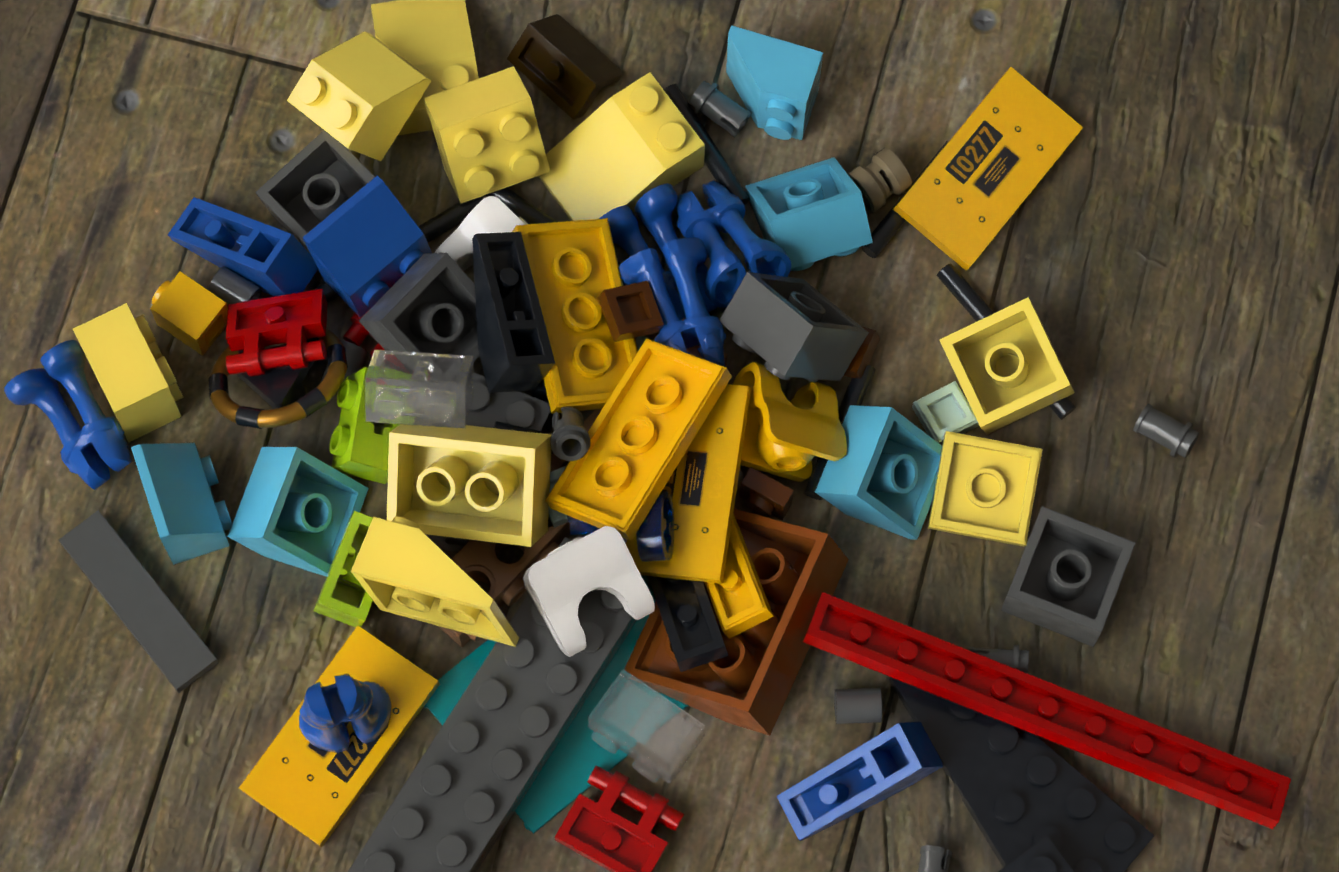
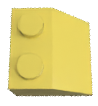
M363 32L312 59L287 101L348 149L382 161L432 80L373 35Z

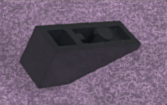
M521 232L475 234L472 242L478 350L489 393L535 390L554 366L555 360Z

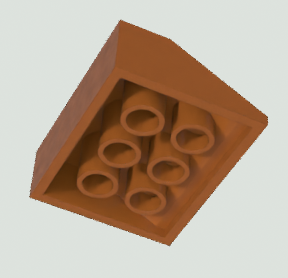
M734 509V516L774 617L729 639L722 631L707 588L703 582L728 656L680 672L657 602H655V611L649 615L622 674L627 679L727 723L770 736L810 648V645L804 643L803 640L822 592L833 596L849 559L827 533Z

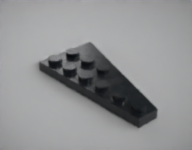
M890 677V684L913 721L922 723L944 765L942 767L943 770L952 779L963 797L962 801L1003 867L1045 836H1048L1074 872H1125L1153 839L1154 835L1036 735Z

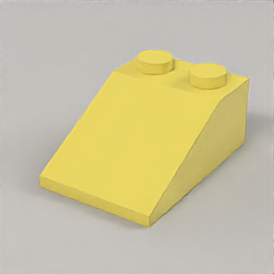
M396 0L371 4L375 37L432 80L398 135L433 130L424 98L479 79L465 0Z
M651 72L611 96L546 154L550 172L540 175L539 178L571 221L599 219L612 209L623 205L629 206L632 212H634L638 200L651 189L666 183L675 186L704 167L705 144Z
M373 517L351 572L380 610L516 647L519 637L493 598L421 531V527L418 524L402 517H393L392 521Z

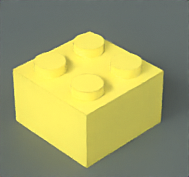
M514 66L424 98L444 170L460 204L550 172L531 97Z
M1029 297L940 339L941 345L979 426L986 434H990L1075 393Z
M127 303L73 328L128 442L182 417L175 401L182 399L183 395L166 358L160 352L156 339L143 314L134 318Z

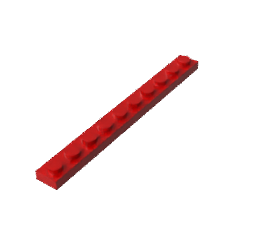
M822 592L803 640L806 644L1270 829H1273L1280 821L1291 782L1289 777Z

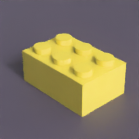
M407 419L389 432L387 520L392 521L393 517L406 518L421 527V531L426 535L532 547L548 532L549 505L545 500L550 493V438L552 435Z

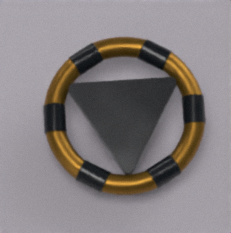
M327 328L326 336L307 339V342L324 341L328 361V371L325 378L317 388H314L307 394L302 382L315 361L309 362L306 368L293 370L288 365L266 369L264 375L249 377L247 372L236 374L272 407V409L264 410L240 406L229 397V373L226 367V356L241 354L244 350L231 352L228 346L215 362L208 379L210 400L222 416L240 426L262 429L294 423L307 418L325 406L336 394L348 368L346 348L340 339ZM283 344V345H279V346H275V347H271V348L282 347V346H286L287 344Z

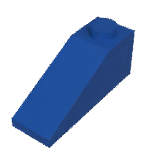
M195 197L168 233V236L174 242L219 268L227 267L261 287L262 292L274 297L303 292L318 270L311 254L293 234Z
M921 722L898 723L777 795V798L796 836L801 841L903 791L944 765Z

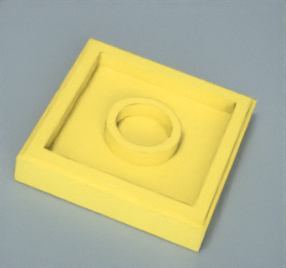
M946 431L943 439L928 529L1026 546L1043 449Z

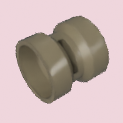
M883 148L873 155L871 163L866 167L858 166L848 173L862 192L865 210L871 214L884 207L889 196L892 194L900 195L912 186L908 170L898 156L888 148Z

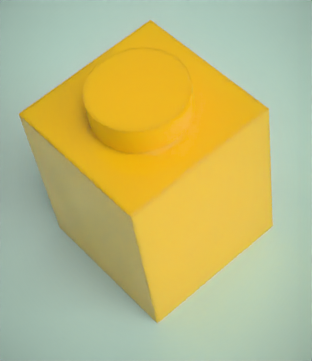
M179 271L172 282L167 280L162 283L152 298L153 305L150 309L156 324L202 356L227 326V303L181 271Z

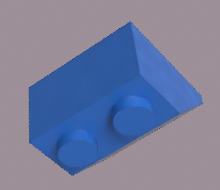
M378 175L303 237L324 281L359 317L369 311L424 253H432L423 232Z

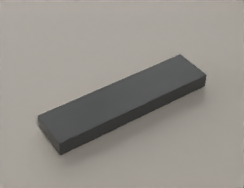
M99 510L59 539L67 553L178 693L182 692L218 664L216 657Z

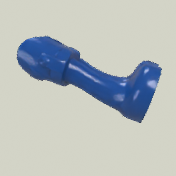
M715 180L702 185L703 193L709 206L707 210H703L698 199L690 190L678 196L676 205L679 216L677 227L685 238H698L705 245L710 260V268L705 279V294L715 306L727 308L746 275L743 264L727 247L719 232L728 233L741 250L749 272L788 277L792 264L786 251L769 240L759 238L748 227L743 219L746 211L743 202L738 196L731 194L725 186Z
M667 183L645 193L635 206V212L640 221L654 237L661 251L665 243L678 239L672 226L671 217L678 202V194L673 186ZM619 206L599 218H608L613 244L619 245L630 257L649 248L639 230L638 221L629 206ZM702 264L697 268L696 273L708 313L717 309V306L705 294V279L708 268ZM662 268L664 281L680 320L686 319L681 298L675 289L677 285L671 271L665 272Z
M698 238L675 239L665 243L662 247L667 267L672 272L686 316L685 320L679 319L664 281L657 251L653 248H648L626 259L618 268L623 285L648 281L663 320L664 326L660 329V334L655 337L654 341L690 354V351L687 352L686 349L699 346L700 348L697 350L702 359L725 367L723 344L726 334L720 320L709 315L697 279V268L705 262L708 255L703 241Z
M69 340L54 346L41 357L40 362L44 368L31 369L17 375L6 384L4 392L15 405L34 404L42 409L52 422L64 446L60 451L62 461L71 473L78 474L89 487L96 490L110 479V471L107 465L114 471L119 472L128 466L132 459L129 447L124 439V431L117 418L105 416L89 387L84 371L86 357L82 347L77 340ZM57 381L64 386L75 403L85 424L82 428L64 401Z
M339 675L335 676V684L323 687L321 682L310 686L306 691L299 715V728L304 737L313 746L321 750L340 753L349 748L350 737L346 722H351L353 730L361 742L366 744L375 741L385 730L391 717L390 697L379 684L370 681L361 682L351 676Z

